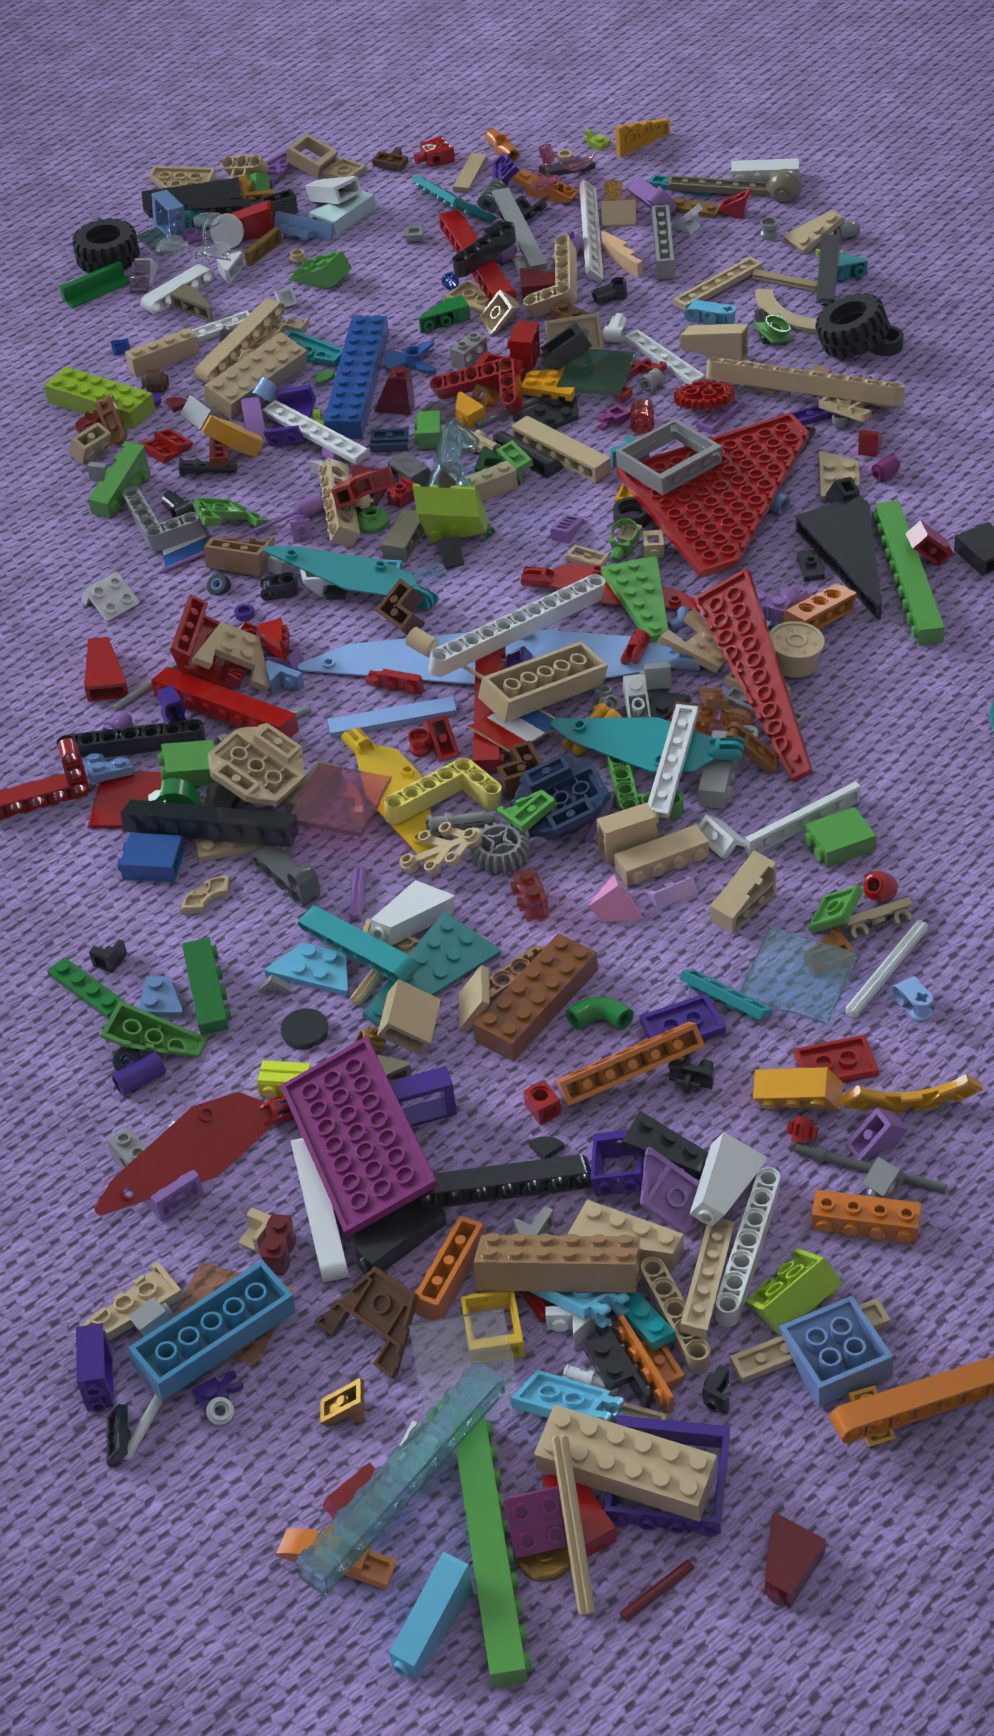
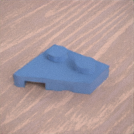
M146 976L138 1008L158 1017L183 1018V1009L170 976Z

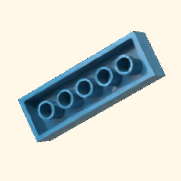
M261 1260L129 1346L131 1364L159 1399L164 1401L296 1313L294 1296L265 1262Z

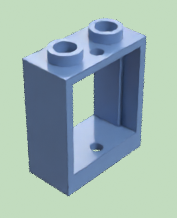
M168 190L152 193L154 225L171 241L182 238L186 230L184 206Z

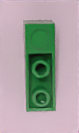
M462 295L445 299L418 318L420 333L471 320L469 304Z

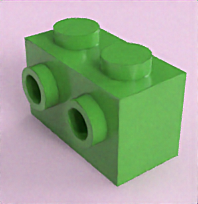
M440 410L418 412L417 419H414V441L418 442L419 449L441 448L442 424Z

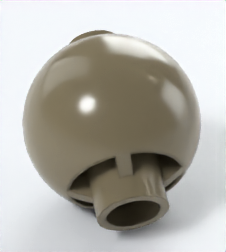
M790 169L776 171L768 182L770 196L773 200L781 203L796 200L802 190V182L799 175Z

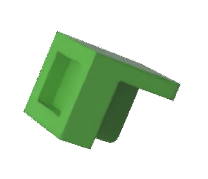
M255 172L247 176L252 182V190H249L250 192L270 190V175Z

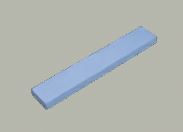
M453 696L331 718L328 719L331 738L341 737L344 732H349V730L356 729L357 727L363 732L422 722L447 714V717L457 715Z

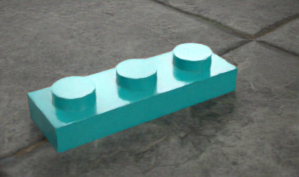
M638 1291L637 1293H625L630 1297V1300L623 1303V1305L628 1307L630 1312L624 1316L631 1328L653 1351L676 1340L675 1330Z

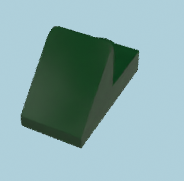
M483 446L474 468L475 473L501 463V458L487 446Z

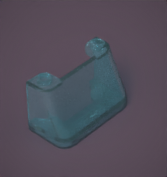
M456 419L449 421L444 428L433 457L427 487L438 485L439 488H450L451 486L470 487L471 479L464 477L463 472L466 468L459 463V459L469 449L476 448L479 445L480 439Z

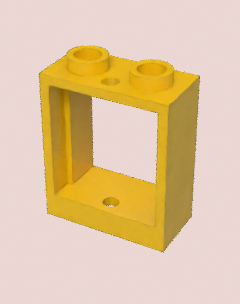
M514 1291L472 1293L461 1297L471 1365L525 1357ZM510 1309L514 1334L474 1340L470 1316Z

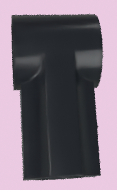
M615 277L611 280L610 284L593 289L592 297L596 304L613 299L623 300L628 296L626 279L623 277Z
M166 491L161 498L162 504L171 512L173 518L195 512L191 501L188 499L184 501L175 492Z

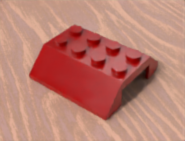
M189 594L170 647V652L180 672L228 689L240 687L244 678L245 667L215 655L210 669L192 663L195 654L221 622L205 615L208 602ZM245 621L241 627V630L257 636V626Z

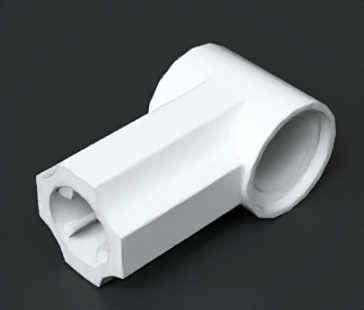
M616 313L611 318L609 326H605L603 332L604 342L622 344L621 340H624V330L627 325V318L622 313Z

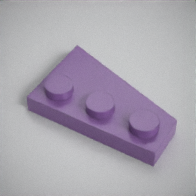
M286 150L265 161L269 166L267 175H270L271 186L292 167V164L286 161Z

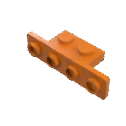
M618 1316L617 1328H615L617 1339L626 1345L631 1362L637 1363L643 1381L647 1382L653 1389L657 1404L663 1406L667 1414L673 1412L674 1396L669 1388L684 1382L685 1375L666 1345L653 1351L644 1340L639 1341L625 1316Z

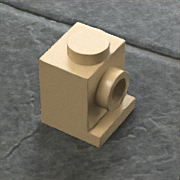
M662 530L643 531L644 558L657 556L658 560L664 557ZM659 538V542L648 543L647 539Z

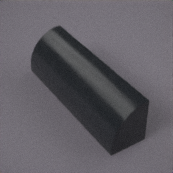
M500 431L493 435V441L501 446L513 440L532 459L533 466L529 467V469L547 479L564 469L563 464L557 459L505 431Z

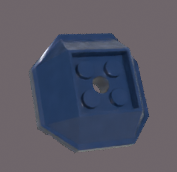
M561 754L522 773L519 781L520 785L512 803L513 806L517 805L515 800L528 797L540 790L555 798L558 805L527 830L530 837H542L555 841L596 821L611 799V795L592 763L572 759L571 756Z

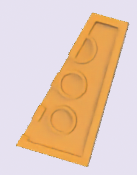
M661 118L615 126L616 155L619 157L625 156L669 135L670 120Z

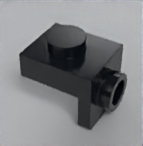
M720 1364L714 1373L710 1372L704 1381V1387L702 1388L703 1403L712 1412H721L727 1415L730 1411L729 1397L722 1393L729 1384V1369Z

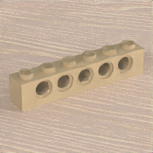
M327 457L325 463L320 465L318 471L328 524L327 531L331 542L350 548L353 547L360 535L356 507L352 504L337 509L331 491L335 485L350 478L348 464Z

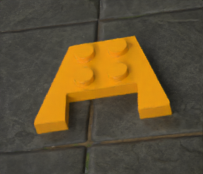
M585 365L563 367L558 371L554 369L530 371L521 385L522 394L538 397L547 394L551 395V399H559V396L565 397V401H572L575 396V387H560L563 379H583Z

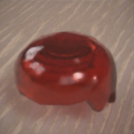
M96 410L93 411L94 413L85 412L84 417L76 422L75 429L78 433H81L97 422L103 426Z

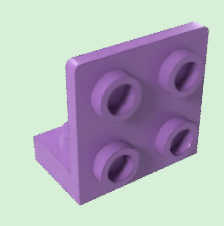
M191 1170L167 1187L157 1191L156 1194L151 1196L150 1200L144 1201V1203L162 1222L204 1194L199 1175L194 1170Z

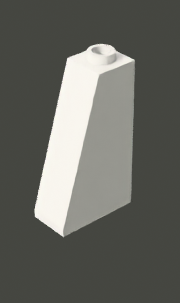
M357 176L315 180L305 185L310 202L340 204L362 192Z
M415 880L371 919L370 935L392 946L431 927L444 911L452 916L454 913L455 895Z
M723 1132L711 1144L690 1215L711 1227L715 1225L727 1213L765 1164L767 1157Z

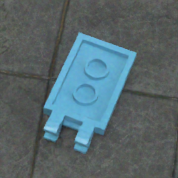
M529 1291L583 1319L591 1316L601 1328L612 1323V1320L605 1317L611 1311L610 1306L618 1316L630 1312V1309L623 1305V1303L630 1300V1297L625 1293Z
M537 1370L511 1398L512 1408L549 1418L554 1405L606 1421H610V1419L616 1421L617 1415H625L624 1411L617 1409L622 1407L625 1399L619 1396L612 1397L610 1390Z

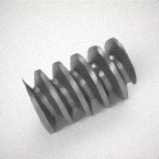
M493 179L478 198L477 205L483 210L494 212L497 210L498 205L492 195V190L507 188V186L501 179Z

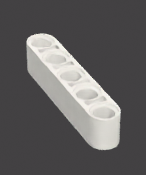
M197 264L144 295L140 306L144 310L157 315L158 312H162L172 304L170 298L172 291L182 284L199 290L209 284L208 282L214 280L215 273L212 269Z

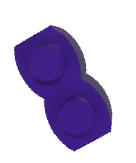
M172 685L159 689L157 699L161 706V716L164 722L187 720L184 703L176 688Z

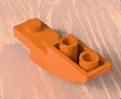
M521 169L513 177L514 183L527 189L526 195L540 199L548 196V201L570 202L579 194L578 190L557 179L550 178L545 180L525 169Z
M287 1528L276 1554L278 1557L321 1573L331 1575L332 1571L384 1590L388 1587L397 1562L396 1559L371 1551V1544L330 1532L300 1528Z

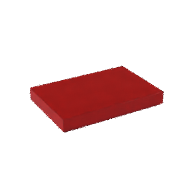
M865 1035L793 1049V1055L798 1068L827 1067L843 1083L879 1076L878 1066Z

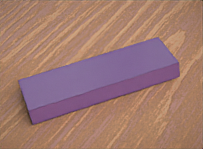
M735 398L733 402H729V405H724V407L718 406L717 409H713L696 424V428L713 434L744 407V402Z

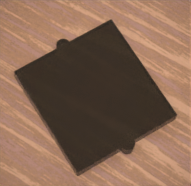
M429 401L425 408H422V411L440 410L441 424L448 425L451 419L455 417L456 405Z

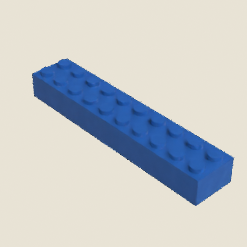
M357 315L352 316L324 418V426L349 439H363L389 336L387 316Z

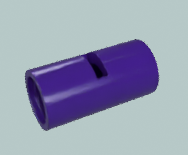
M153 1052L112 1074L111 1078L117 1090L124 1096L165 1074L166 1069L159 1055Z

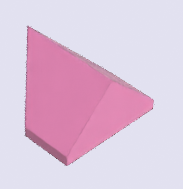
M615 875L611 876L588 905L602 922L644 919L630 894Z

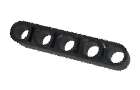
M510 221L501 223L453 256L454 275L458 278L468 276L514 244L517 240L514 223Z

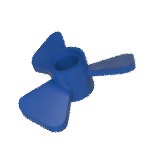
M434 340L422 342L417 346H409L404 350V353L386 350L384 352L385 369L391 372L393 367H403L406 365V368L418 370L421 373H437L436 368L423 362V353L435 345Z

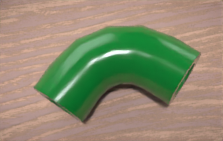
M600 996L587 998L576 1003L566 1010V1017L569 1023L577 1030H581L594 1021H606L618 1030H623L632 1022L634 1012L625 1004L613 998Z

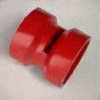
M424 728L411 730L408 734L411 754L415 757L427 756L431 752L429 731Z

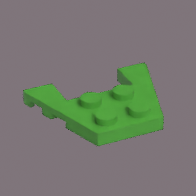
M195 498L194 507L203 525L220 526L221 519L231 522H237L238 519L247 520L255 527H259L272 521L269 518L261 519L259 513L246 511V507L230 499Z

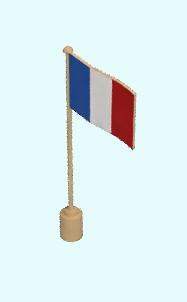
M414 627L406 638L407 646L426 657H430L431 651L439 647L437 638L418 627ZM466 665L461 667L480 679L484 677V675ZM539 709L504 723L494 713L484 720L467 725V728L510 752V746L529 740L533 743L542 736L556 731L550 724L556 717Z

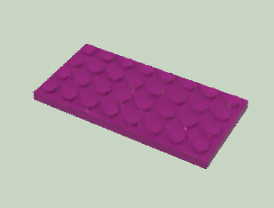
M367 1036L280 1085L347 1237L439 1186Z

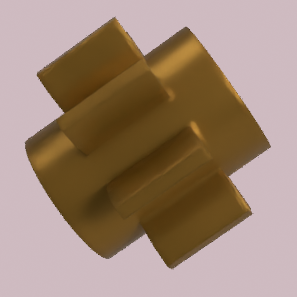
M367 1026V1030L361 1029L356 1038L357 1042L367 1036L375 1052L378 1054L383 1051L386 1040L377 1036L379 1029Z

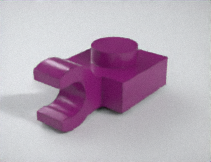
M619 404L604 410V415L597 417V420L602 422L597 428L603 431L611 423L617 425L630 419V411Z

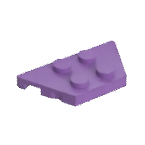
M648 1147L644 1158L640 1205L677 1232L683 1234L702 1224L703 1222L690 1215L699 1181L656 1150Z

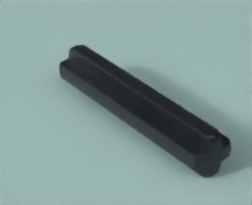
M762 308L755 310L757 323L765 322V310ZM759 332L761 343L770 344V341Z

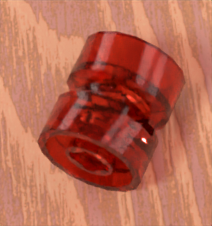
M638 399L631 404L630 426L637 434L649 433L654 428L655 408L651 401Z

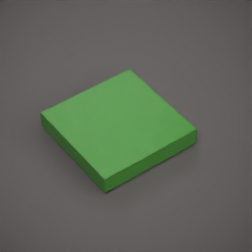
M856 885L825 895L808 925V929L812 933H816L848 923L864 892L861 886Z

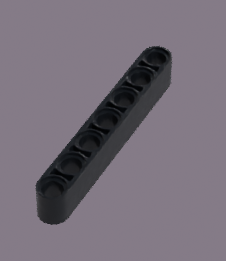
M189 719L67 734L59 737L56 743L58 747L61 740L71 738L76 741L81 758L91 753H102L104 758L161 751V744L205 741L206 735L201 720Z
M570 1155L434 1173L439 1186L420 1196V1201L426 1209H438L585 1189L592 1185L590 1180L591 1166L586 1156Z

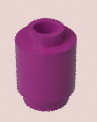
M886 456L872 466V476L874 479L884 482L898 472L900 461L895 456Z

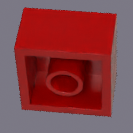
M517 321L515 328H512L511 338L507 340V349H510V358L524 360L526 372L534 370L541 353L539 322Z

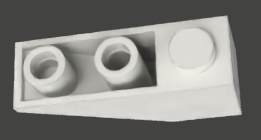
M645 674L623 676V692L628 718H651Z

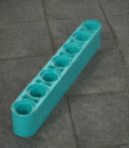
M312 905L297 922L303 931H308L315 939L394 982H397L398 979L407 982L419 968L417 962L409 955L315 905Z

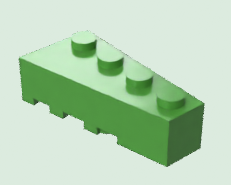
M128 441L123 443V451L121 454H116L114 457L116 462L112 468H107L104 480L99 481L88 498L91 514L111 519L125 503L123 491L128 487H138L140 489V486L150 478L151 472L144 445Z

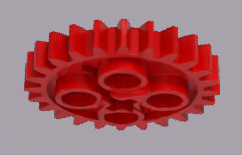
M707 380L706 382L686 383L685 386H680V388H676V391H674V403H676V406H680V408L685 407V410L692 408V411L699 409V411L703 409H717L718 406L724 407V405H729V402H733V399H735L734 387L732 385H729V383L723 384L722 381L716 382L715 380L712 382Z

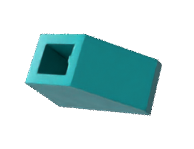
M840 254L838 281L867 275L868 260L849 254Z

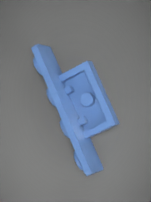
M281 211L275 212V227L280 228V232L285 233L286 237L295 238V236H298L299 240L309 241V238L332 240L334 228L332 223Z

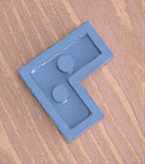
M91 753L86 757H82L84 770L91 784L134 774L133 766L128 758H116L113 761L106 762L102 753Z

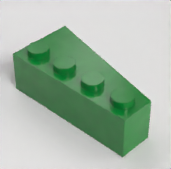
M210 937L182 943L200 1034L205 1035L229 1029L227 1021L232 1020L229 1006L224 1007L223 1000L228 999L225 986H220L219 980L223 979L221 966H216L215 960L219 959L217 946L211 945Z

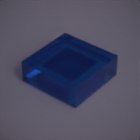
M128 338L111 341L114 356L125 354L126 351L131 350Z

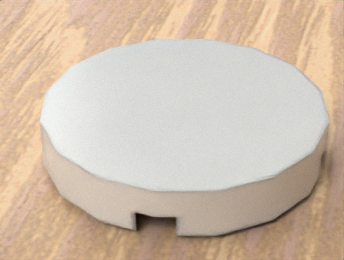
M222 214L212 222L210 233L215 244L221 248L229 249L234 248L242 241L244 227L236 216Z

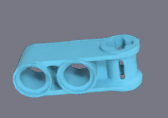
M695 299L684 314L688 321L706 325L737 324L735 319L737 309L734 305Z

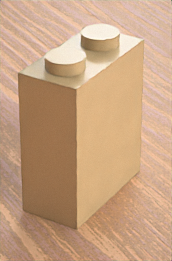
M648 803L596 819L598 850L607 865L615 862L614 854L659 838L656 823H659V818L656 811L651 810Z
M398 979L388 991L377 1036L421 1055L431 1044L441 999Z

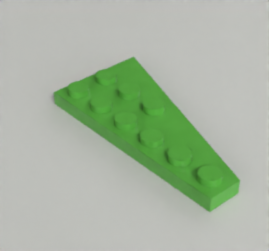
M657 556L602 566L601 575L639 629L649 633L651 636L650 643L657 642L659 637L668 630Z

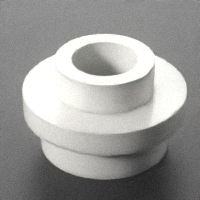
M224 1397L212 1399L206 1408L207 1418L215 1425L227 1424L234 1414L233 1404ZM221 1407L224 1409L225 1414L218 1416L215 1414V1409Z

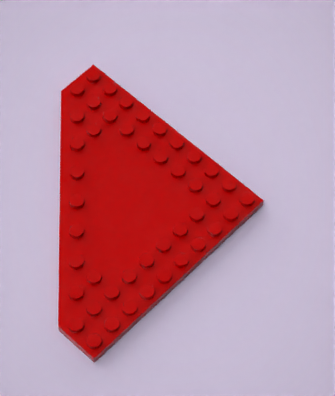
M790 412L709 438L722 446V463L664 495H661L619 467L616 468V475L697 575L703 578L738 566L809 438V432ZM683 446L640 460L639 462L661 474L697 454V452L688 446Z

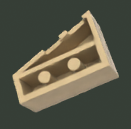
M754 850L716 900L712 902L710 906L711 922L732 934L737 931L776 894V862Z

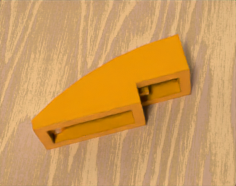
M213 415L209 416L201 430L213 439L253 457L257 456L264 444L259 434L245 430L241 425Z

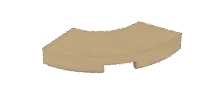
M230 875L211 878L204 881L203 885L196 890H191L181 904V914L204 913L206 907L213 900L229 896Z

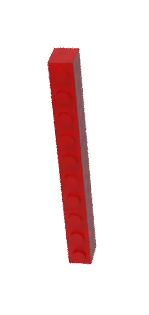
M459 210L439 214L440 230L456 254L478 240L476 232L471 229L470 223L466 222L465 216H462ZM493 258L471 273V276L479 284L481 291L486 295L489 302L499 290L516 298L515 288L510 285L509 280L505 278L503 271H500L498 264L494 262Z

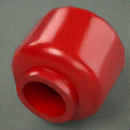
M874 871L866 876L863 882V890L867 898L876 902L886 903L895 897L898 885L892 875L882 871Z

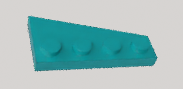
M290 329L285 334L307 350V362L337 366L339 364L343 351L342 348Z

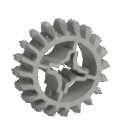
M494 822L491 826L485 824L484 829L478 828L482 833V842L478 847L470 849L469 853L474 866L478 865L479 870L485 869L487 874L492 870L496 875L499 871H503L506 874L508 869L514 872L515 866L522 868L523 862H527L530 853V841L526 833L514 827L511 823L505 825L504 822L501 824Z

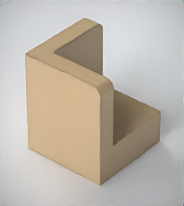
M251 1208L246 1214L249 1228L239 1240V1245L260 1254L261 1243L267 1236L266 1224L271 1215Z

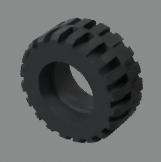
M107 218L105 220L91 221L89 224L81 226V229H78L72 238L77 265L89 274L118 261L122 263L123 270H126L129 266L134 265L135 258H139L140 255L136 231L130 223L124 220Z
M855 293V295H847L845 298H839L836 302L827 305V308L823 309L821 314L818 315L815 328L823 350L832 357L845 359L846 357L853 358L856 355H863L865 352L873 350L875 346H879L882 340H885L887 337L890 323L881 299L869 293Z

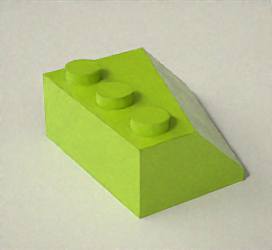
M413 484L416 512L430 543H436L438 540L454 536L463 538L486 533L489 517L476 487L451 486L450 488H439L438 485L421 487L420 484Z
M797 1247L791 1252V1255L795 1258L787 1263H781L776 1268L778 1276L775 1279L769 1278L765 1280L745 1301L773 1332L780 1335V1325L816 1311L817 1305L824 1299L833 1297L838 1291L837 1288L843 1284L824 1257Z

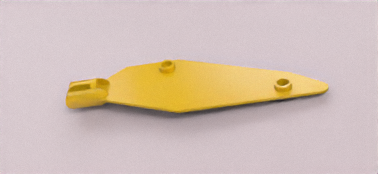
M359 727L351 729L349 732H344L341 735V739L356 755L366 799L385 819V798L421 779V773L398 749L374 744ZM430 808L399 824H390L417 854L435 847L432 845H422L418 839L419 833L426 830L425 819L426 815H431ZM435 857L425 860L424 862L426 863L429 860H434Z

